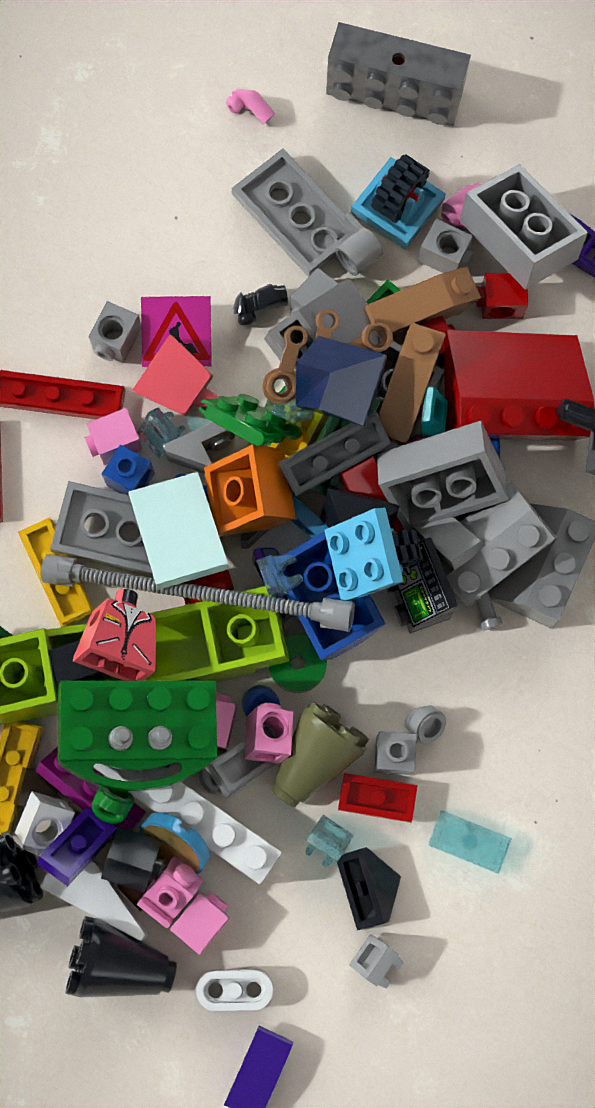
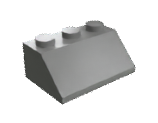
M512 481L507 484L508 501L475 510L460 521L463 526L481 540L483 548L480 552L457 570L450 567L439 556L450 587L466 608L557 539Z
M531 504L557 539L497 584L488 593L492 602L551 629L559 621L594 543L595 521L570 509Z

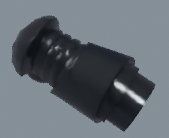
M268 284L257 289L255 292L245 295L240 292L235 299L233 307L234 314H238V323L240 325L254 324L257 320L255 311L287 306L285 285Z

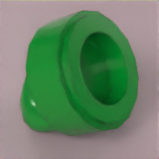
M99 786L92 801V811L100 820L110 824H118L126 818L134 803V798L128 791H119Z

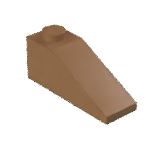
M466 266L436 275L370 303L364 308L371 323L382 322L388 325L394 335L407 331L411 322L424 325L441 315L444 319L460 315L478 301L481 296ZM375 331L378 339H380L379 333Z
M411 322L378 415L390 440L403 445L408 443L426 389L440 355L445 333Z

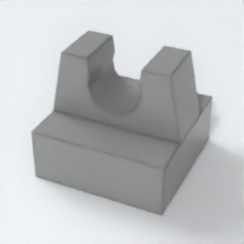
M370 934L349 966L375 986L379 985L387 989L391 982L384 977L391 965L400 969L404 962L396 951Z

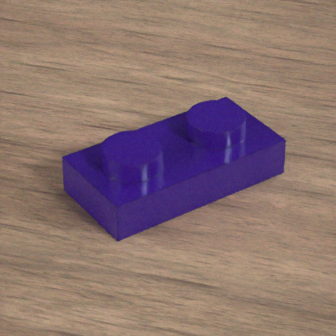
M87 806L41 853L37 864L68 887L113 839L117 827L100 820L92 809Z

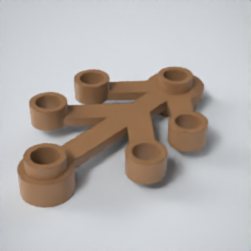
M323 310L316 316V326L318 329L315 339L318 336L331 339L333 330L338 327L340 322L339 316L334 310ZM325 314H329L333 318V324L330 328L325 327L322 323V317ZM382 322L371 323L363 329L361 337L347 344L380 352L386 350L391 345L393 334L388 325ZM292 326L285 331L284 341L286 346L279 368L269 371L263 379V393L274 404H287L296 399V370L294 371L299 349L306 344L308 339L306 330L301 326ZM293 330L301 333L302 338L298 344H294L290 340V334ZM372 331H376L380 335V341L376 345L371 343L369 339ZM278 379L283 380L286 385L282 393H277L274 389V383Z

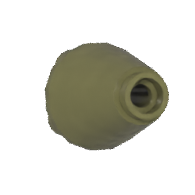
M313 702L312 705L309 704L305 707L292 736L291 755L281 763L275 777L276 785L272 791L283 802L296 808L299 802L304 803L359 759L367 750L365 745L368 743L369 738L352 726L349 729L338 722L341 715L326 704L320 706Z

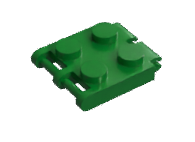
M239 394V396L233 397L219 396V398L204 399L201 403H206L207 406L199 407L200 412L204 414L206 419L256 446L265 445L267 441L280 443L285 438L298 440L302 436L301 428L286 420V414L278 410L261 407L258 405L259 400L250 395Z

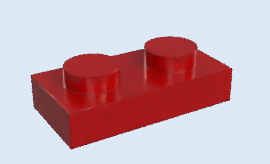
M344 773L338 811L412 823L418 785Z

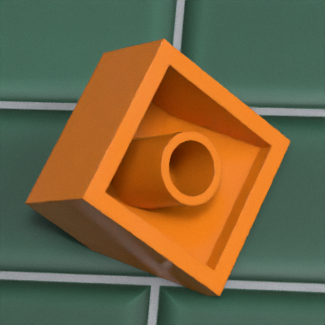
M252 444L204 467L210 510L219 537L268 530L296 519L291 489L278 465V462L286 458L284 449Z

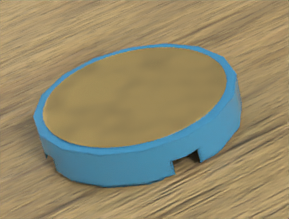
M152 813L140 826V832L162 841L157 856L164 858L163 864L167 865L173 857H176L183 864L190 866L196 874L202 872L210 858V852L200 834L192 828L187 832L180 826L183 821L176 816L167 813Z

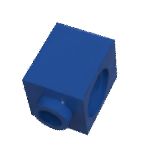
M121 444L102 472L106 485L125 495H129V491L148 486L155 475L151 461Z

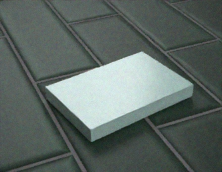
M198 472L128 492L157 590L229 569Z

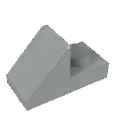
M211 422L164 444L163 447L169 462L205 474L204 467L212 464L206 451L211 449L214 452L227 447L231 443L230 440L235 438V435L216 423Z

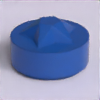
M256 685L245 692L242 698V709L245 715L248 716L257 706L263 703L280 705V701L270 687Z

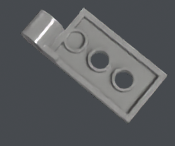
M284 148L232 187V195L308 277L317 268L323 267L334 257L350 274L357 276L383 255V248L375 235L363 227L351 213L345 215ZM275 189H284L288 192L289 196L285 200L276 201L271 198L270 194ZM304 212L310 216L311 220L304 225H299L292 220V217L296 213Z
M68 481L50 548L51 552L153 576L141 534L133 542L124 541L119 534L121 528L125 525L132 524L138 527L129 495ZM89 517H101L105 521V528L97 534L88 532L84 524Z

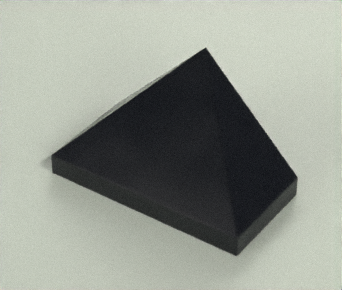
M329 485L320 519L330 528L374 508H386L390 528H393L400 505Z
M367 847L336 856L335 858L357 931L389 922L401 876Z

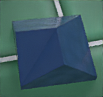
M318 336L296 363V406L365 427L388 356Z

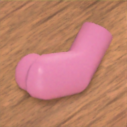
M236 89L232 92V96L226 99V105L232 113H239L241 109L251 110L262 124H265L275 115V112L255 90Z

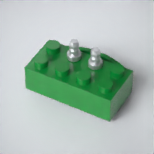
M60 681L58 686V765L86 782L119 791L154 790L181 782L199 772L217 758L216 681ZM172 763H179L181 765V772L167 778L141 782L110 779L97 775L93 771L95 764L134 771L151 770Z

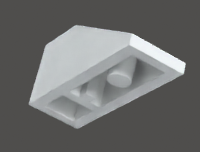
M92 860L68 887L50 873L46 874L40 886L43 890L140 941L146 939L148 935L147 930L115 884L101 879L103 867L100 863Z

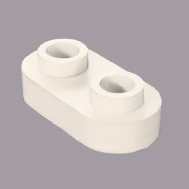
M254 969L209 971L199 979L196 986L198 1002L202 1007L210 1011L259 1010L270 1002L273 994V985L269 976L260 970ZM251 982H257L261 986V993L256 997H252L247 993V985ZM210 984H221L223 993L220 997L210 995Z

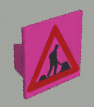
M211 296L141 297L142 367L149 366L169 335L173 336L203 366H212Z

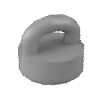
M432 705L413 710L405 719L407 730L411 734H417L416 739L423 744L431 743L438 739L446 726L445 715Z

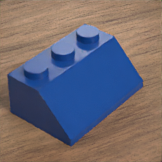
M325 531L270 562L290 601L308 602L310 605L313 602L322 603L323 598L341 600ZM371 595L351 601L355 603V612L350 632L320 627V621H314L308 616L304 617L298 614L320 660H332L363 643L386 625Z

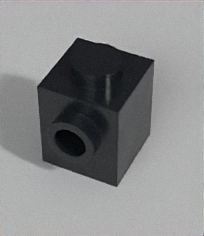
M118 826L105 861L101 879L145 893L149 878L157 880L164 858L157 856L162 841L151 838L145 833H136Z

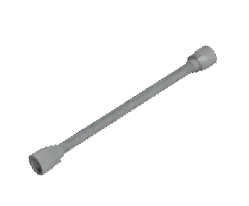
M52 554L45 556L41 566V579L44 583L73 587L75 582L82 583L86 581L127 589L157 592L158 594L175 595L176 597L184 596V598L202 599V601L220 602L226 605L234 604V606L257 608L263 611L271 610V612L275 611L282 614L284 612L285 614H294L295 616L299 614V616H308L311 620L320 621V627L350 632L354 619L355 603L351 601L323 598L322 603L313 602L309 605L308 602L300 603V601L295 602V600L290 601L289 599L286 601V599L281 600V598L277 599L276 597L258 596L252 593L244 594V592L240 593L239 591L235 593V591H226L220 588L212 589V587L194 586V584L180 583L157 590L153 578L85 567V565L77 564L76 558Z

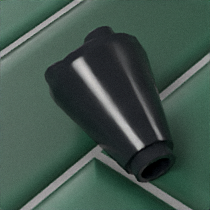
M8 832L0 834V913L24 908L43 899V890L40 888L34 871L38 867L35 855L25 849L22 850Z
M84 917L79 934V939L83 940L80 946L74 945L68 968L75 971L70 972L65 994L82 998L159 995L161 991L167 993L171 991L177 969L175 961L169 960L167 955L100 919Z

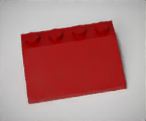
M464 330L444 331L446 334L444 338L445 398L448 400L445 432L481 421L490 439L576 441L590 438L591 431L562 421L556 414L557 407L560 406L561 401L564 399H569L594 409V398L578 335Z

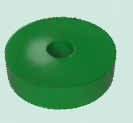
M298 633L285 636V642L290 661L269 666L271 677L280 688L288 692L304 693L310 691L322 681L326 672L327 660H320L308 635ZM296 657L302 658L305 662L304 667L294 669L291 666L292 659Z

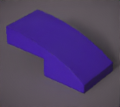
M259 1025L224 1106L228 1108H266L294 1042Z

